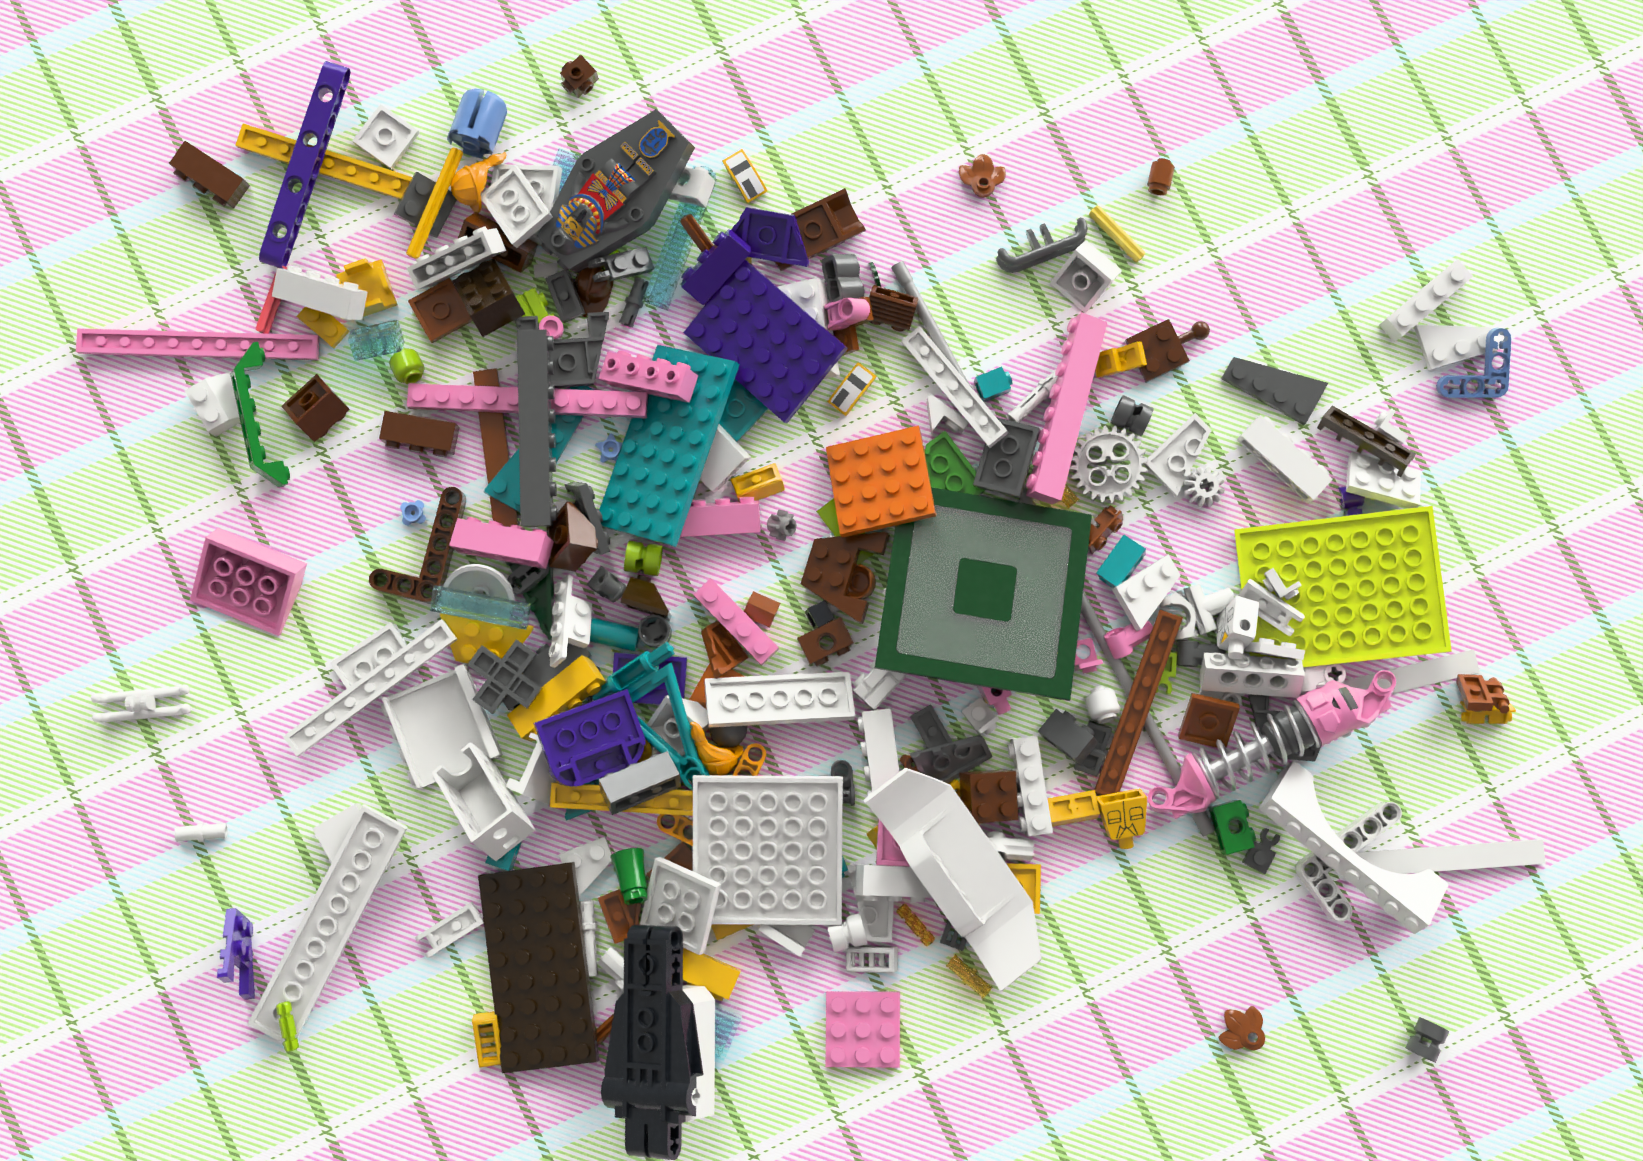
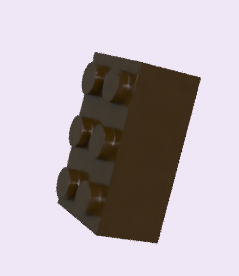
M494 259L484 261L473 270L462 273L452 280L465 308L482 337L525 315Z

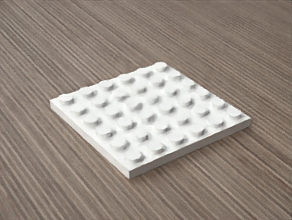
M693 775V872L721 884L712 924L842 925L843 776Z

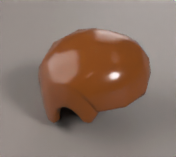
M856 564L847 596L865 600L874 592L876 578L872 570L867 566Z

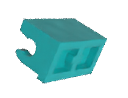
M1123 535L1098 569L1096 575L1112 589L1129 579L1145 557L1146 548Z

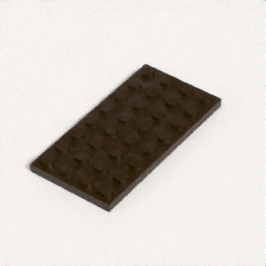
M575 862L478 875L494 1012L498 1016L502 1073L600 1061Z

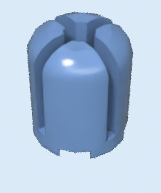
M474 88L467 90L462 95L447 140L450 145L453 141L462 147L464 154L483 158L484 154H493L507 115V107L497 94L487 91L483 97L484 89Z

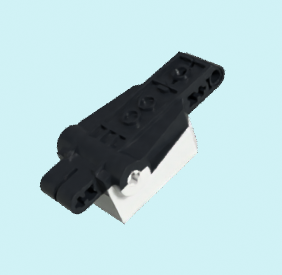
M632 925L628 930L627 938H624L623 994L615 1003L605 1065V1077L601 1085V1099L607 1108L615 1109V1118L625 1119V1150L629 1156L676 1160L680 1155L682 1146V1123L714 1115L715 999L705 986L683 985V933L679 927Z

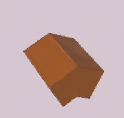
M753 591L744 612L751 620L770 628L781 603Z

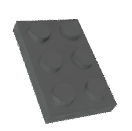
M996 417L1009 433L991 448L985 443L973 486L1021 498L1040 428Z

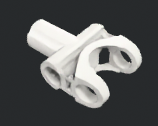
M1199 583L1164 598L1159 605L1160 607L1167 605L1169 607L1177 606L1185 612L1186 624L1182 629L1178 630L1179 632L1175 638V641L1198 636L1197 631L1194 632L1195 623L1200 635L1217 629L1213 616L1220 614L1235 597L1230 588H1225L1205 596ZM1182 590L1185 593L1186 599L1181 596L1183 595Z

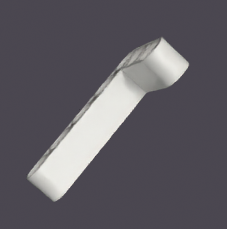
M1380 802L1344 827L1336 835L1344 843L1345 836L1349 834L1353 839L1349 849L1356 853L1396 824L1402 816V810L1394 802ZM1387 806L1392 811L1389 819L1383 816V810ZM1367 820L1372 824V830L1368 834L1363 829V825ZM1311 851L1297 862L1295 866L1297 876L1329 919L1339 922L1347 921L1352 915V907L1328 874L1333 868ZM1308 863H1311L1314 867V871L1310 876H1307L1304 871ZM1323 883H1326L1328 886V893L1325 896H1321L1319 893V887ZM1338 903L1343 907V912L1340 916L1334 914V907Z

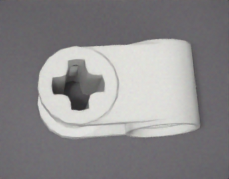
M1340 664L1303 667L1305 676L1301 693L1316 689V684L1322 681L1327 683L1334 680L1342 683L1346 677L1344 667ZM1331 671L1336 672L1337 676L1334 678L1328 677V673Z

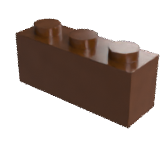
M187 141L182 143L168 163L175 170L173 172L174 175L183 181L191 180L194 182L192 186L203 194L206 192L214 195L212 199L223 207L227 204L235 208L250 187L244 178Z
M477 212L464 219L458 238L464 236L469 238L473 236V231L485 226L487 230L497 228L506 251L492 257V259L520 273L532 264L539 245L536 242L527 239L516 248L511 244L497 222Z
M384 411L379 439L388 448L400 449V446L409 447L411 452L423 453L424 450L433 451L432 455L446 458L447 454H455L460 427L453 422Z

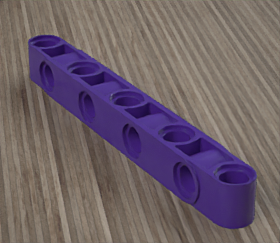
M325 61L322 65L260 249L259 261L261 263L284 269L282 266L286 267L289 262L349 83L350 68L329 61ZM325 94H333L330 101L323 102ZM317 138L316 145L308 147L309 140ZM302 183L301 190L293 193L294 185ZM281 228H286V235L283 238H278V231Z

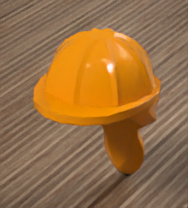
M506 153L492 154L487 159H483V161L476 162L470 166L466 165L457 171L450 184L452 195L460 203L470 206L473 212H481L480 194L486 186L488 169L502 164L506 159Z
M691 722V736L695 741L699 759L709 775H727L735 768L738 758L744 753L743 746L737 745L725 748L710 744L706 740L702 727L696 722Z

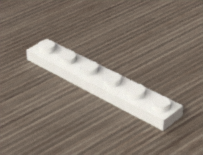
M920 326L901 341L989 448L1009 433Z

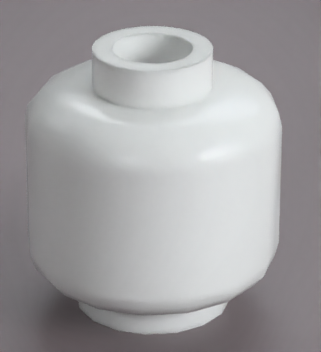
M1104 686L1091 689V694L1085 699L1090 718L1098 721L1099 724L1115 720L1117 718L1116 715L1120 712V706L1114 690L1105 689Z

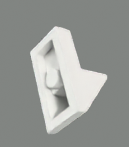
M932 394L928 396L926 404L931 434L942 420L946 422L945 426L955 433L959 431L962 434L969 422Z

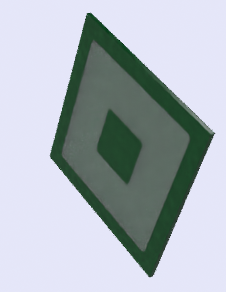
M931 487L936 517L895 526L874 669L1070 701L1092 515Z

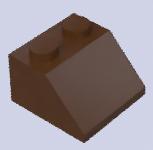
M318 374L313 376L282 405V408L294 423L314 442L324 437L328 430L336 422L341 421L350 410Z
M567 501L558 511L557 521H553V526H547V536L554 541L549 557V567L576 572L586 562L588 557L596 551L598 538H596L595 527L572 502Z

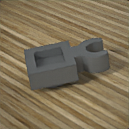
M1267 828L1262 829L1260 832V843L1254 841L1255 847L1248 849L1242 861L1245 865L1262 874H1266L1276 855V852L1270 850L1271 847L1280 841V835L1275 834L1274 838L1269 841L1266 837L1269 831Z

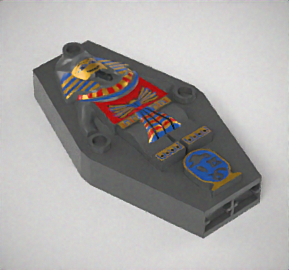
M655 109L584 152L577 159L550 211L553 218L542 226L537 235L543 242L541 247L550 255L554 253L558 258V265L566 272L571 270L578 273L589 267L587 263L590 260L609 255L648 232L656 224L696 147L662 113Z

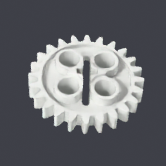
M1105 425L1102 433L1097 428H1094V436L1086 432L1087 441L1078 440L1081 448H1075L1074 452L1078 455L1072 457V461L1076 465L1070 467L1071 471H1077L1072 476V479H1080L1076 487L1078 489L1085 487L1083 495L1086 496L1091 492V499L1093 501L1100 496L1101 503L1103 504L1106 497L1110 498L1112 504H1114L1115 497L1117 496L1121 501H1124L1123 494L1125 493L1132 497L1130 489L1140 490L1137 481L1145 482V478L1140 474L1148 472L1147 468L1142 467L1143 464L1148 463V459L1141 458L1146 453V449L1138 450L1142 442L1140 440L1133 442L1134 433L1126 437L1125 428L1120 433H1117L1116 426L1113 427L1112 432H1108V428ZM1117 446H1123L1127 449L1123 457H1116L1113 454ZM1095 448L1103 452L1101 458L1097 460L1089 457L1090 451ZM1108 459H1111L1112 463L1131 462L1129 465H1112L1111 470H1107L1106 466L1092 469L1087 467L1090 464H1106ZM1121 469L1129 473V477L1125 481H1119L1115 478L1116 473ZM1096 472H1101L1105 475V479L1099 484L1091 480L1092 475Z

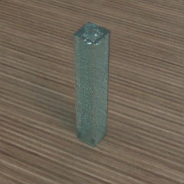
M700 166L709 171L708 174L715 180L716 184V173H713V170L709 167ZM679 202L644 295L647 304L668 311L694 242L681 225L680 219L687 214H692L700 225L707 206L701 207Z

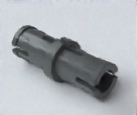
M635 277L629 297H626L624 301L626 305L619 319L620 324L624 323L625 326L633 328L638 311L644 305L642 301L649 286L648 281L644 282V279Z

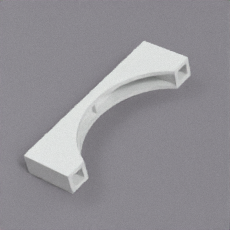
M1295 760L1283 768L1264 798L1259 810L1414 935L1429 926L1449 884L1430 869L1416 874H1397L1380 869L1360 858L1338 838L1326 821L1315 795L1313 775Z

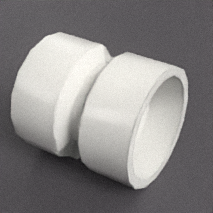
M860 913L846 917V921H842V925H827L834 953L848 950L849 944H852L854 947L868 944Z

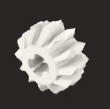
M1198 467L1196 468V474L1190 472L1188 475L1190 480L1184 481V485L1190 488L1184 491V494H1192L1193 496L1189 502L1193 503L1197 499L1198 507H1202L1204 503L1211 507L1213 506V501L1219 502L1221 500L1219 494L1225 492L1224 488L1219 487V485L1225 482L1224 479H1216L1220 473L1216 471L1211 474V467H1207L1205 471ZM1200 485H1208L1209 489H1201Z

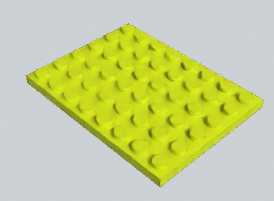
M1433 506L1234 529L1241 590L1249 579L1268 590L1263 583V580L1266 579L1264 573L1274 568L1286 588L1298 581L1302 585L1297 589L1299 594L1288 600L1285 597L1281 598V600L1305 616L1301 622L1292 617L1287 624L1293 628L1294 633L1288 636L1258 616L1256 634L1252 642H1259L1260 638L1274 640V645L1281 646V642L1296 644V649L1305 650L1304 660H1302L1303 667L1452 652ZM1249 652V656H1266L1270 658H1281L1275 656L1261 655L1260 653Z

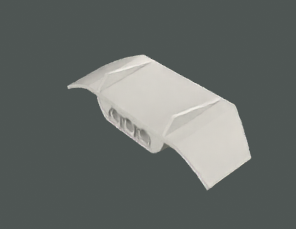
M904 768L864 799L867 806L874 812L898 843L908 864L952 926L971 945L1000 992L1042 960L1031 898L950 784Z

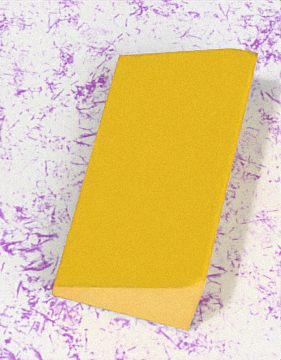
M776 463L730 479L738 501L741 497H754V501L785 490Z

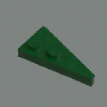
M505 562L512 572L521 566V564ZM535 567V569L532 572H530V574L533 572L540 573L541 570L540 568ZM549 567L550 570L547 576L528 592L524 593L523 596L531 611L537 617L543 634L547 636L549 641H552L550 631L554 620V615L552 614L554 606L553 568ZM516 578L515 581L518 587L522 588L521 582L524 579Z

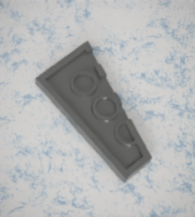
M1237 357L1231 359L1221 377L1223 381L1302 425H1305L1328 385L1327 382Z

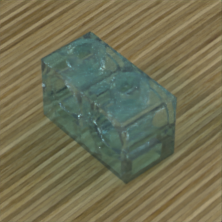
M398 320L351 329L348 337L355 361L401 352L405 342Z

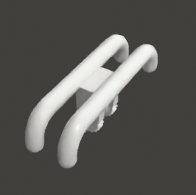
M183 684L174 687L92 694L90 699L94 703L125 701L127 711L95 713L92 715V720L97 723L189 714L192 708L188 704L156 708L155 698L186 695L190 692V687Z

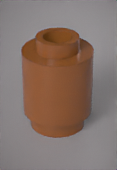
M1158 158L1157 161L1152 162L1147 182L1148 192L1151 194L1163 196L1170 190L1175 166L1171 164L1169 159Z

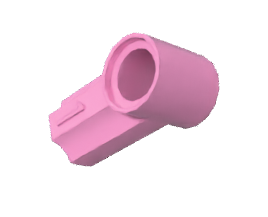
M1147 621L1141 630L1136 631L1131 623L1125 627L1115 628L1107 632L1104 638L1113 658L1119 659L1131 654L1133 647L1149 639L1153 628L1152 624Z

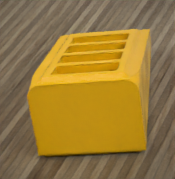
M494 1011L474 1014L472 1025L479 1068L501 1065V1042L497 1014ZM494 1032V1035L481 1036V1033ZM495 1042V1045L482 1047L484 1043ZM497 1052L495 1056L483 1057V1053Z

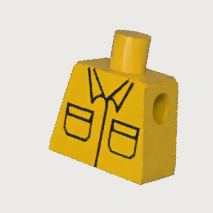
M1140 788L1096 796L1102 823L1111 840L1118 839L1120 849L1133 848V836L1145 833L1147 796Z

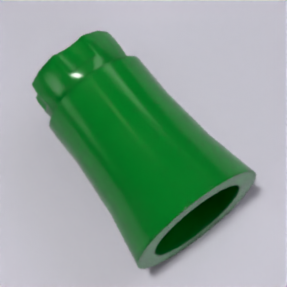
M628 848L613 853L610 858L615 868L620 892L623 895L625 904L633 905L646 901L648 887L644 867V849Z

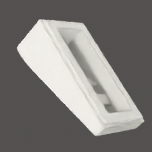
M849 946L848 950H846V972L895 973L898 971V946ZM855 952L859 953V966H855ZM865 953H869V966H865ZM875 953H879V966H875ZM885 953H889V966H885Z

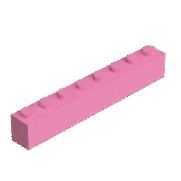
M1081 312L1076 317L1071 318L1068 323L1067 332L1069 334L1061 349L1063 354L1062 361L1058 364L1055 375L1058 377L1056 384L1052 386L1049 397L1052 399L1050 406L1047 407L1043 419L1046 422L1044 429L1039 433L1038 442L1040 444L1038 451L1035 452L1032 458V465L1034 467L1032 474L1028 476L1026 481V487L1028 488L1026 496L1052 505L1062 499L1107 322Z

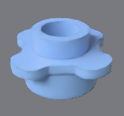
M417 500L415 503L403 502L400 506L403 515L402 523L406 526L416 522L419 524L424 523L426 520V516L423 515L424 503L420 500Z

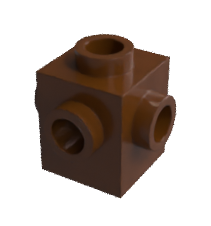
M581 54L573 62L568 61L560 72L562 87L569 94L573 92L578 98L582 94H588L593 89L594 83L599 80L597 71Z

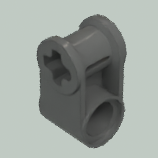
M602 566L599 567L587 583L589 588L613 603L622 597L626 588L624 583Z
M836 760L831 766L830 775L836 776L834 771L839 764H845L848 767V774L843 777V794H848V796H843V804L855 806L852 766L846 760Z

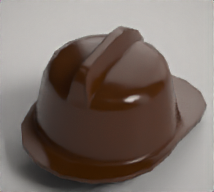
M604 266L592 269L587 267L578 272L574 284L585 314L582 315L583 317H587V313L603 312L608 305L614 281L594 282L593 279L596 273L606 271Z

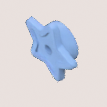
M612 433L609 434L604 442L595 444L602 452L600 462L604 463L610 459L616 461L622 442H617Z

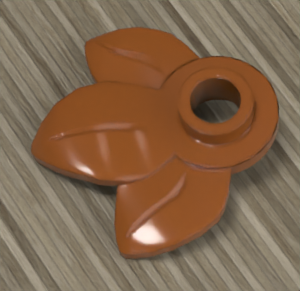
M980 154L973 161V166H959V176L964 184L972 187L975 195L985 198L994 192L995 186L1003 183L1006 177V169L1002 166L994 167L993 161L988 155Z
M1250 1006L1245 1014L1234 1009L1225 1010L1224 1019L1229 1030L1218 1036L1220 1042L1233 1050L1243 1047L1253 1051L1260 1049L1265 1043V1033L1261 1029L1263 1017L1260 1011L1254 1006ZM1250 1033H1255L1258 1036L1256 1042L1248 1040Z

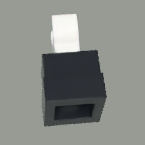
M824 600L809 607L805 614L813 629H816L831 622L834 619L833 614L840 610L831 604L827 605Z

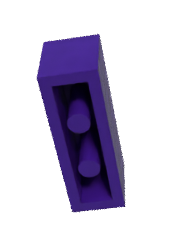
M730 229L725 233L721 231L712 243L714 245L710 250L705 249L698 256V263L693 268L688 267L681 276L683 279L681 288L702 305L712 297L751 254V247Z

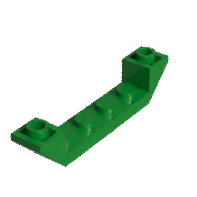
M253 342L231 371L230 376L250 469L280 488L288 484L287 480H290V471L288 466H284L283 460L270 463L263 462L266 459V452L264 446H260L258 436H261L259 422H255L253 412H256L254 398H250L248 391L251 388L250 377L244 372L258 370L263 366V362H265L264 349L259 347L258 342Z

